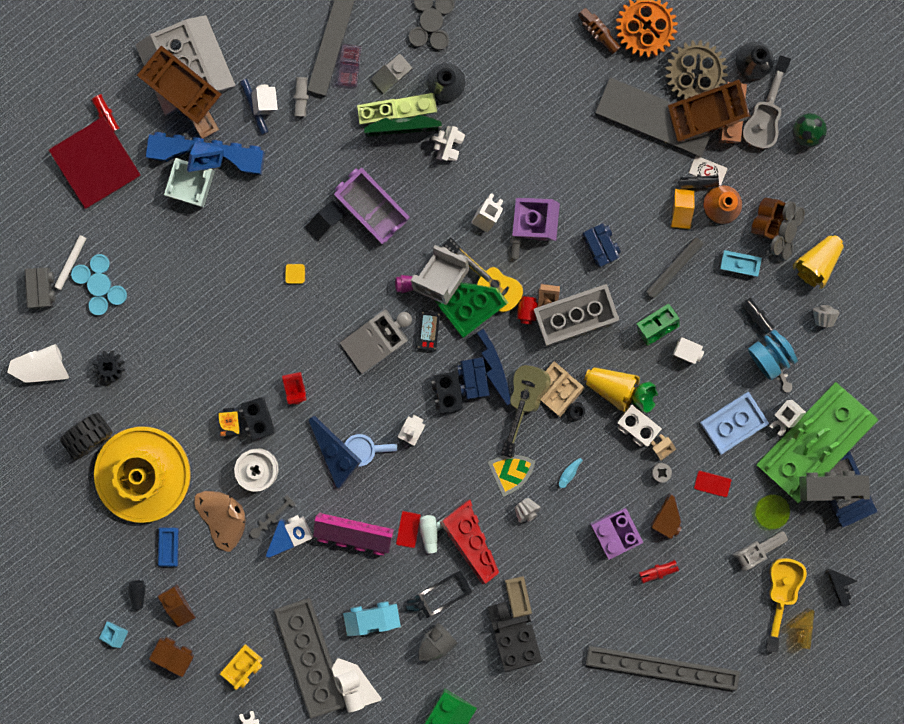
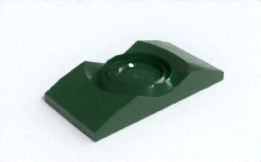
M417 115L413 118H383L365 127L364 133L366 137L440 131L442 130V122L422 115Z

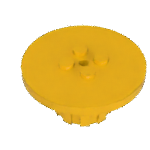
M133 427L114 435L100 450L94 468L95 487L104 505L118 517L139 523L156 521L172 513L185 498L191 479L189 460L182 446L168 433L152 427Z

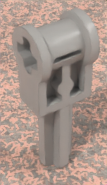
M781 531L761 544L758 541L751 543L735 552L733 556L738 559L742 566L741 570L744 572L767 559L765 554L787 542L788 538Z

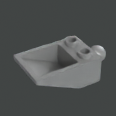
M384 310L341 341L340 344L363 374L408 341L400 327H408L412 322V317L407 312H401L397 316V320L394 321L389 312ZM382 319L387 320L388 324L386 326L381 325ZM394 334L398 335L399 340L397 342H394L392 340V336Z

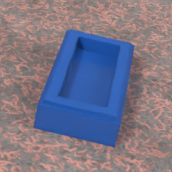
M159 527L158 566H178L179 528Z

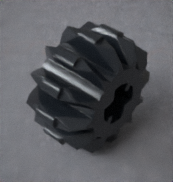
M103 351V358L100 355L96 356L99 362H93V365L98 366V369H94L93 373L100 372L97 379H101L104 376V383H107L109 377L111 382H116L115 376L122 378L119 371L125 372L126 369L120 367V365L125 364L124 360L118 361L121 358L120 354L114 357V351H110L108 356V353ZM112 363L113 366L111 367H113V369L106 371L105 368L107 366H105V364Z

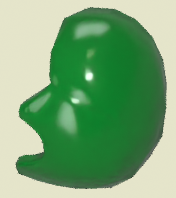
M644 382L634 390L632 395L633 404L644 413L650 412L655 407L653 398L658 396L656 385L651 382Z

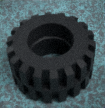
M94 413L63 434L60 442L71 458L76 460L104 443L113 431L100 413Z

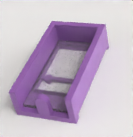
M362 167L359 170L356 168L349 174L350 179L346 183L341 182L334 189L336 191L334 195L383 245L410 217Z

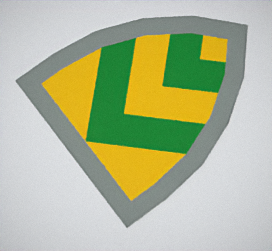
M514 455L513 458L501 456L488 462L503 497L519 489L528 480L536 461L525 456Z

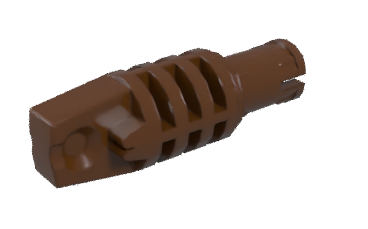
M586 8L578 14V17L583 22V27L597 42L602 43L612 55L620 49L621 46L610 35V30L600 21L596 14L592 15Z

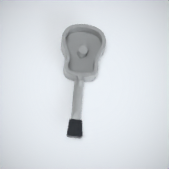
M782 55L778 57L775 69L776 74L767 101L758 102L754 106L751 118L743 126V140L755 148H770L778 139V120L781 117V109L774 105V101L783 74L786 73L791 58Z

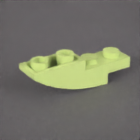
M434 93L357 105L360 124H371L383 118H413L417 115L437 113Z

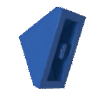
M195 141L190 152L187 171L192 172L220 167L224 150Z
M279 520L266 557L270 558L294 547L285 527V520Z

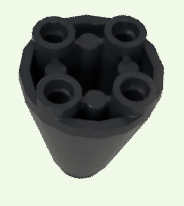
M753 41L746 43L739 49L736 54L735 63L737 70L746 79L758 80L770 73L773 68L774 57L767 45L762 42Z
M449 63L439 64L433 68L427 81L430 93H434L435 98L443 102L453 101L460 97L466 83L461 69ZM443 75H449L450 79L444 81L442 77Z

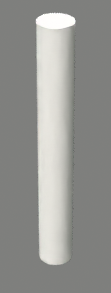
M79 235L55 284L56 288L62 289L87 238Z

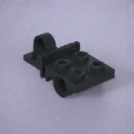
M506 602L488 606L494 632L500 631V633L495 634L505 672L541 663L542 659L532 624H526L531 622L530 615L511 619Z

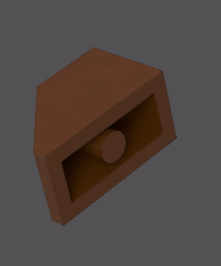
M669 493L650 527L672 539L673 536L677 537L682 527L680 526L681 519L675 496Z
M178 585L158 595L166 612L178 627L196 618Z

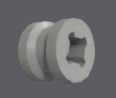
M657 463L653 466L651 474L656 481L667 482L672 475V471L668 465Z

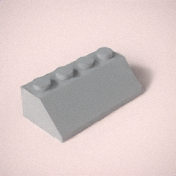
M607 284L534 309L546 347L619 322V317Z

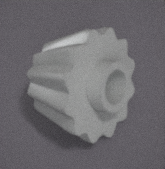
M829 305L813 308L815 324L821 327L834 326L839 316L838 310Z
M527 498L516 505L514 509L518 521L522 523L525 521L530 522L536 518V513L539 512L541 507Z

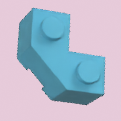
M388 601L377 603L378 607L362 609V606L350 608V612L343 613L347 636H359L369 632H382L401 627L397 604H389Z

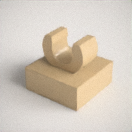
M660 434L659 436L662 441L659 444L652 441L651 444L658 458L663 460L675 451L676 448L668 437L665 438Z

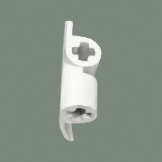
M56 344L11 360L7 371L25 383L69 379L61 361L60 350Z
M337 658L331 670L337 689L343 695L348 713L382 700L358 665Z

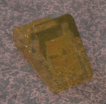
M807 608L787 624L788 627L801 629L798 632L797 642L805 649L811 648L814 610L811 608Z

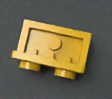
M245 644L220 675L229 681L235 690L239 687L243 689L250 681L247 677L252 672L256 674L262 667L260 662L263 658Z

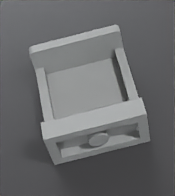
M435 245L433 247V256L419 276L414 274L411 283L414 291L446 305L469 271L468 260L463 255L454 254L445 247Z

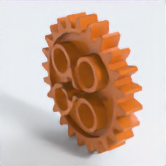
M629 0V7L623 5L625 12L619 11L618 13L622 18L616 19V22L620 25L616 26L615 30L621 31L617 38H623L620 44H627L626 51L632 48V55L638 51L639 57L646 53L647 58H649L651 52L656 57L658 55L657 50L664 53L663 46L667 48L671 46L668 40H675L671 34H677V30L673 29V27L677 26L678 23L672 21L677 16L670 15L673 8L666 9L668 2L662 5L661 0H635V3ZM647 8L651 15L644 17L641 15V10ZM633 15H637L642 22L635 19ZM662 21L665 24V29H657L655 22ZM650 23V29L644 30V24ZM628 24H637L638 30L635 32L630 31ZM653 32L658 34L660 38H657ZM649 35L652 38V43L645 44L642 37Z

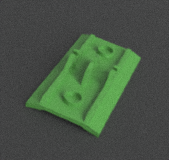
M835 382L799 422L760 460L757 466L799 504L802 501L800 500L799 477L806 476V473L818 472V476L825 475L824 472H830L879 420Z

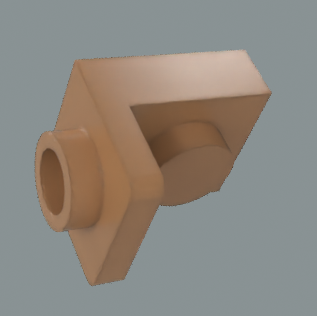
M210 112L205 115L199 124L192 121L202 139L219 130Z

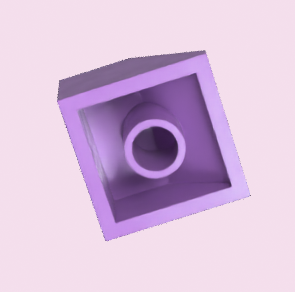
M516 198L512 236L533 240L556 241L560 203L553 199Z

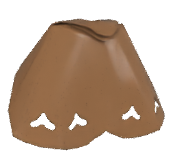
M204 491L196 494L195 508L202 519L209 525L211 536L216 546L230 552L238 544L245 529L246 519L242 505L234 498H229V495L221 492ZM235 506H238L240 513L235 511Z

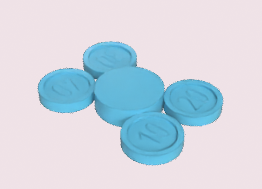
M102 254L93 256L90 261V267L96 274L91 276L90 269L85 265H77L71 272L72 279L76 283L84 284L87 282L89 292L95 295L89 302V310L95 315H102L108 310V302L101 296L107 294L108 300L115 305H120L127 299L126 290L121 286L111 287L109 277L102 274L110 266L109 259Z

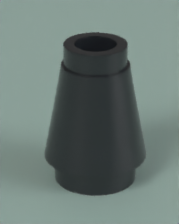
M142 580L130 581L127 590L132 609H143L146 585H144Z

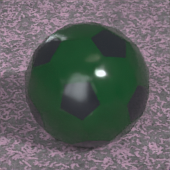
M814 113L803 114L796 119L793 125V137L797 143L804 147L818 146L826 137V123L820 116Z

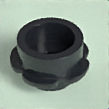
M580 402L571 403L567 408V415L570 419L578 421L585 415V407Z

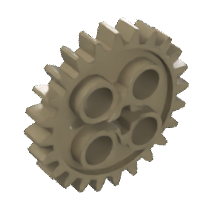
M691 40L690 46L684 42V48L681 49L677 46L678 53L671 52L674 58L667 59L671 63V66L665 67V69L670 70V73L666 74L665 77L671 78L667 84H674L671 91L679 90L677 93L678 97L684 94V99H687L688 97L720 87V83H726L722 79L723 76H728L727 73L723 72V69L728 68V66L722 65L726 58H719L722 52L718 51L715 53L716 46L714 45L709 48V42H706L704 46H702V40H699L697 45H695L694 40ZM697 54H700L698 69L701 70V73L697 74L696 88H693L695 74L692 73V69L696 68ZM687 55H691L693 58V63L690 66H685L683 63V59ZM706 57L712 60V65L709 68H704L702 65V61ZM686 74L689 75L691 78L690 83L682 85L681 77ZM702 77L709 78L710 83L707 87H701L700 79Z

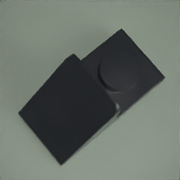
M830 568L826 571L840 606L843 608L849 606L851 596L848 589H844V587L857 582V580Z

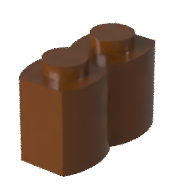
M765 197L759 205L758 216L753 221L751 233L770 240L779 235L780 226L784 221L783 209L786 203L779 199Z
M167 636L165 639L161 637L149 660L183 677L195 656L192 654L193 650L184 645L182 647L175 645L176 641Z

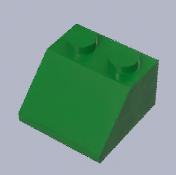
M444 688L427 716L425 724H468L477 707Z

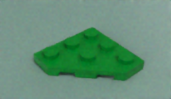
M462 282L446 305L434 300L463 338L508 304V301L496 287Z

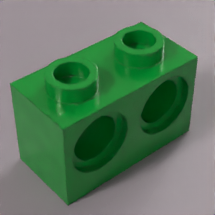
M667 304L636 323L637 332L646 345L649 346L680 327V318L670 304Z

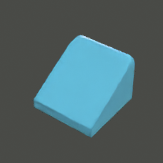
M107 621L99 639L112 647L121 648L128 631Z

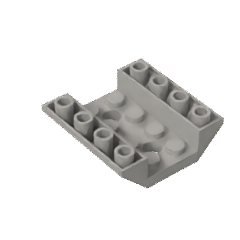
M206 15L176 23L150 34L136 44L144 66L158 48L163 46L220 93L236 87ZM178 40L181 42V48L176 51L172 50L171 43ZM155 91L165 116L179 110Z

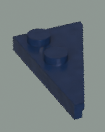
M313 416L309 419L310 425L336 487L339 489L349 479L362 460L316 416Z

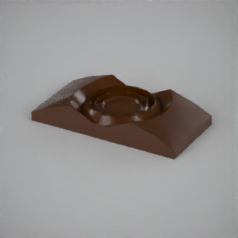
M163 46L158 48L137 75L196 124L201 122L222 95Z
M740 80L668 105L678 142L704 136L714 130L732 126L750 117Z

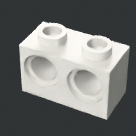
M631 404L616 422L619 424L618 429L626 435L628 432L633 435V441L641 447L643 444L648 447L662 429ZM632 415L635 418L633 426L626 425L625 419L627 416ZM647 427L650 430L648 438L641 437L640 431L642 428Z

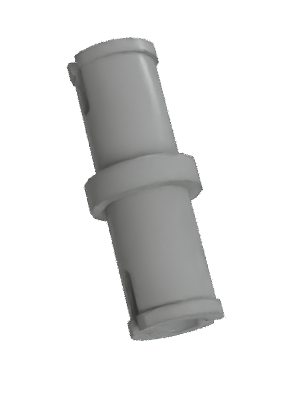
M296 77V94L293 97L295 99L294 116H307L306 103L307 99H309V95H307L308 78Z

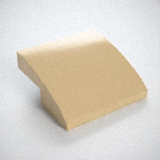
M553 362L546 370L550 376L551 384L547 393L541 398V401L561 417L585 387L556 362Z

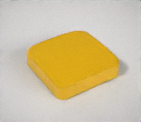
M287 264L286 282L304 283L305 266L303 264Z

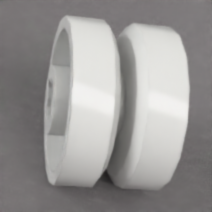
M258 448L243 453L237 459L234 471L238 483L244 489L255 492L270 487L277 479L279 469L274 455L267 450ZM259 466L260 473H255L254 467Z

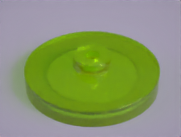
M773 494L766 495L758 501L755 507V516L762 526L768 529H778L788 521L790 508L784 498Z

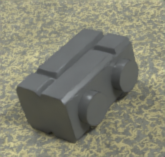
M50 268L24 269L27 308L53 307L52 302L56 301L55 291L51 289V283H54V273L50 272Z

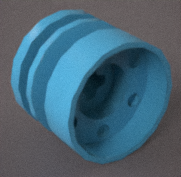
M775 329L770 332L772 339L767 335L764 336L767 346L764 347L758 341L747 349L756 365L770 381L782 373L779 364L788 369L790 364L787 359L793 365L798 362L790 343Z

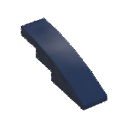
M482 329L477 333L487 347V350L482 352V355L492 368L486 375L505 403L509 405L511 402L508 384L501 361L487 333Z

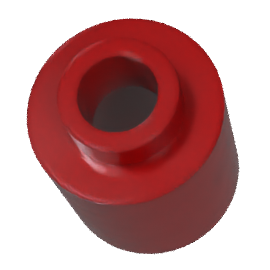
M521 297L517 313V319L521 320L520 323L532 324V321H536L534 309L538 307V303H536L535 297Z

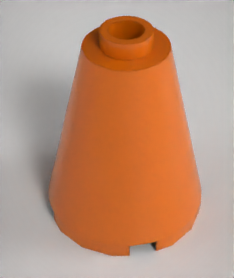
M729 186L714 187L707 193L704 199L705 213L716 223L726 224L732 222L739 216L742 209V200L739 193Z

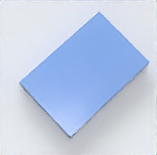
M746 392L701 421L700 424L719 454L722 455L767 426L769 422L751 394Z

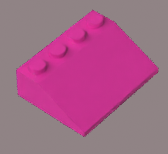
M319 513L315 518L313 537H317V541L328 543L329 540L335 541V545L347 547V544L355 546L354 549L359 551L371 549L374 554L384 556L385 553H389L394 529Z

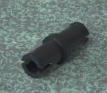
M697 174V176L680 177V189L698 188L699 190L702 187H719V175L701 176V174Z
M751 297L741 304L752 317V322H756L765 335L775 328L764 315L765 312L758 308Z

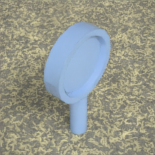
M364 434L352 435L345 442V445L362 460L359 466H364L371 462L375 453L397 451V444L374 445L371 438Z

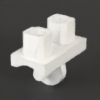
M447 126L445 132L439 131L438 137L432 136L431 140L436 142L434 149L439 150L436 159L456 161L459 151L451 148L453 142L462 144L465 134L458 131V128L455 126Z

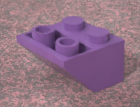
M626 508L590 523L609 560L643 543Z

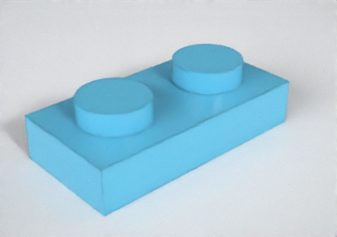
M723 250L720 269L758 277L762 258Z

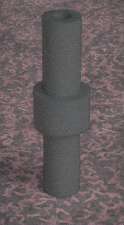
M511 235V258L519 259L522 238Z

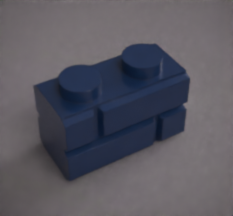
M602 223L582 233L598 268L620 258L618 255L621 253L617 243L613 244L610 238L613 234L608 225L604 226Z
M483 357L460 361L461 365H457L459 377L463 376L464 384H460L462 396L466 395V399L488 396L489 390Z

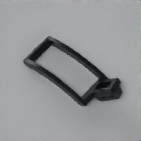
M458 571L415 596V599H408L405 607L409 612L423 611L426 618H429L471 594L472 590L461 571ZM458 576L466 593L431 612L422 595Z

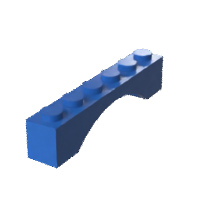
M155 132L154 135L149 134L146 158L168 162L179 155L190 153L195 141L222 148L224 150L223 157L234 163L243 173L262 175L265 152L259 146L250 145L249 148H242V144L230 143V146L223 145L222 141L217 140L206 143L204 139L193 137L192 140H185V136L173 135V138L166 137V133Z

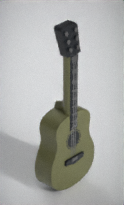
M524 365L519 367L514 374V392L510 402L512 406L517 408L508 439L507 441L505 440L501 452L506 457H514L516 445L514 442L523 415L526 411L536 412L538 410L541 398L550 387L551 379L549 374L539 367Z

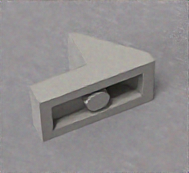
M399 54L387 65H383L371 80L384 94L413 68Z

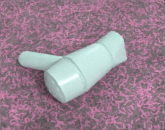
M431 515L420 518V531L426 553L437 552V531L443 528L440 521L436 523V518Z

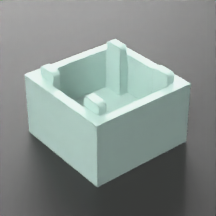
M175 158L164 195L204 208L215 171L213 169H204L188 172V162Z

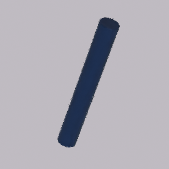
M243 79L240 83L254 115L252 90L248 80ZM254 115L261 134L268 133L269 131L262 115Z

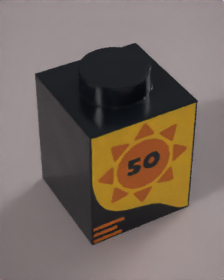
M234 407L223 408V412L218 413L220 436L242 434L240 412L235 411Z

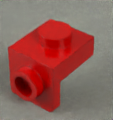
M301 372L282 376L287 403L300 404L306 401V390Z

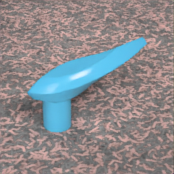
M581 458L574 461L564 470L559 480L560 488H565L573 479L578 466L583 461Z

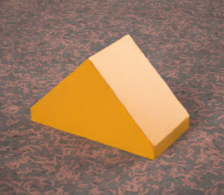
M675 189L671 227L690 229L694 213V191Z

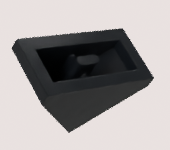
M332 201L321 209L305 227L319 241L346 213Z

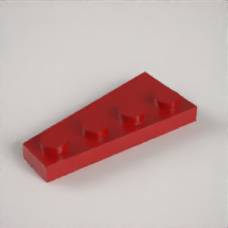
M469 499L441 520L440 524L483 585L494 578L499 571L491 551L487 548L486 538L480 530L477 515H474L471 507L473 505Z

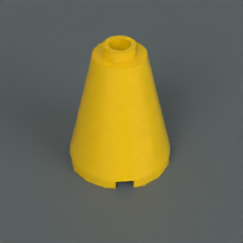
M835 235L826 237L793 263V269H798L799 273L797 275L813 287L819 285V289H822L826 285L844 248L843 241Z
M593 367L592 370L589 369L584 380L587 381V386L619 410L625 412V409H628L632 401V395L635 390L634 385H639L640 377Z

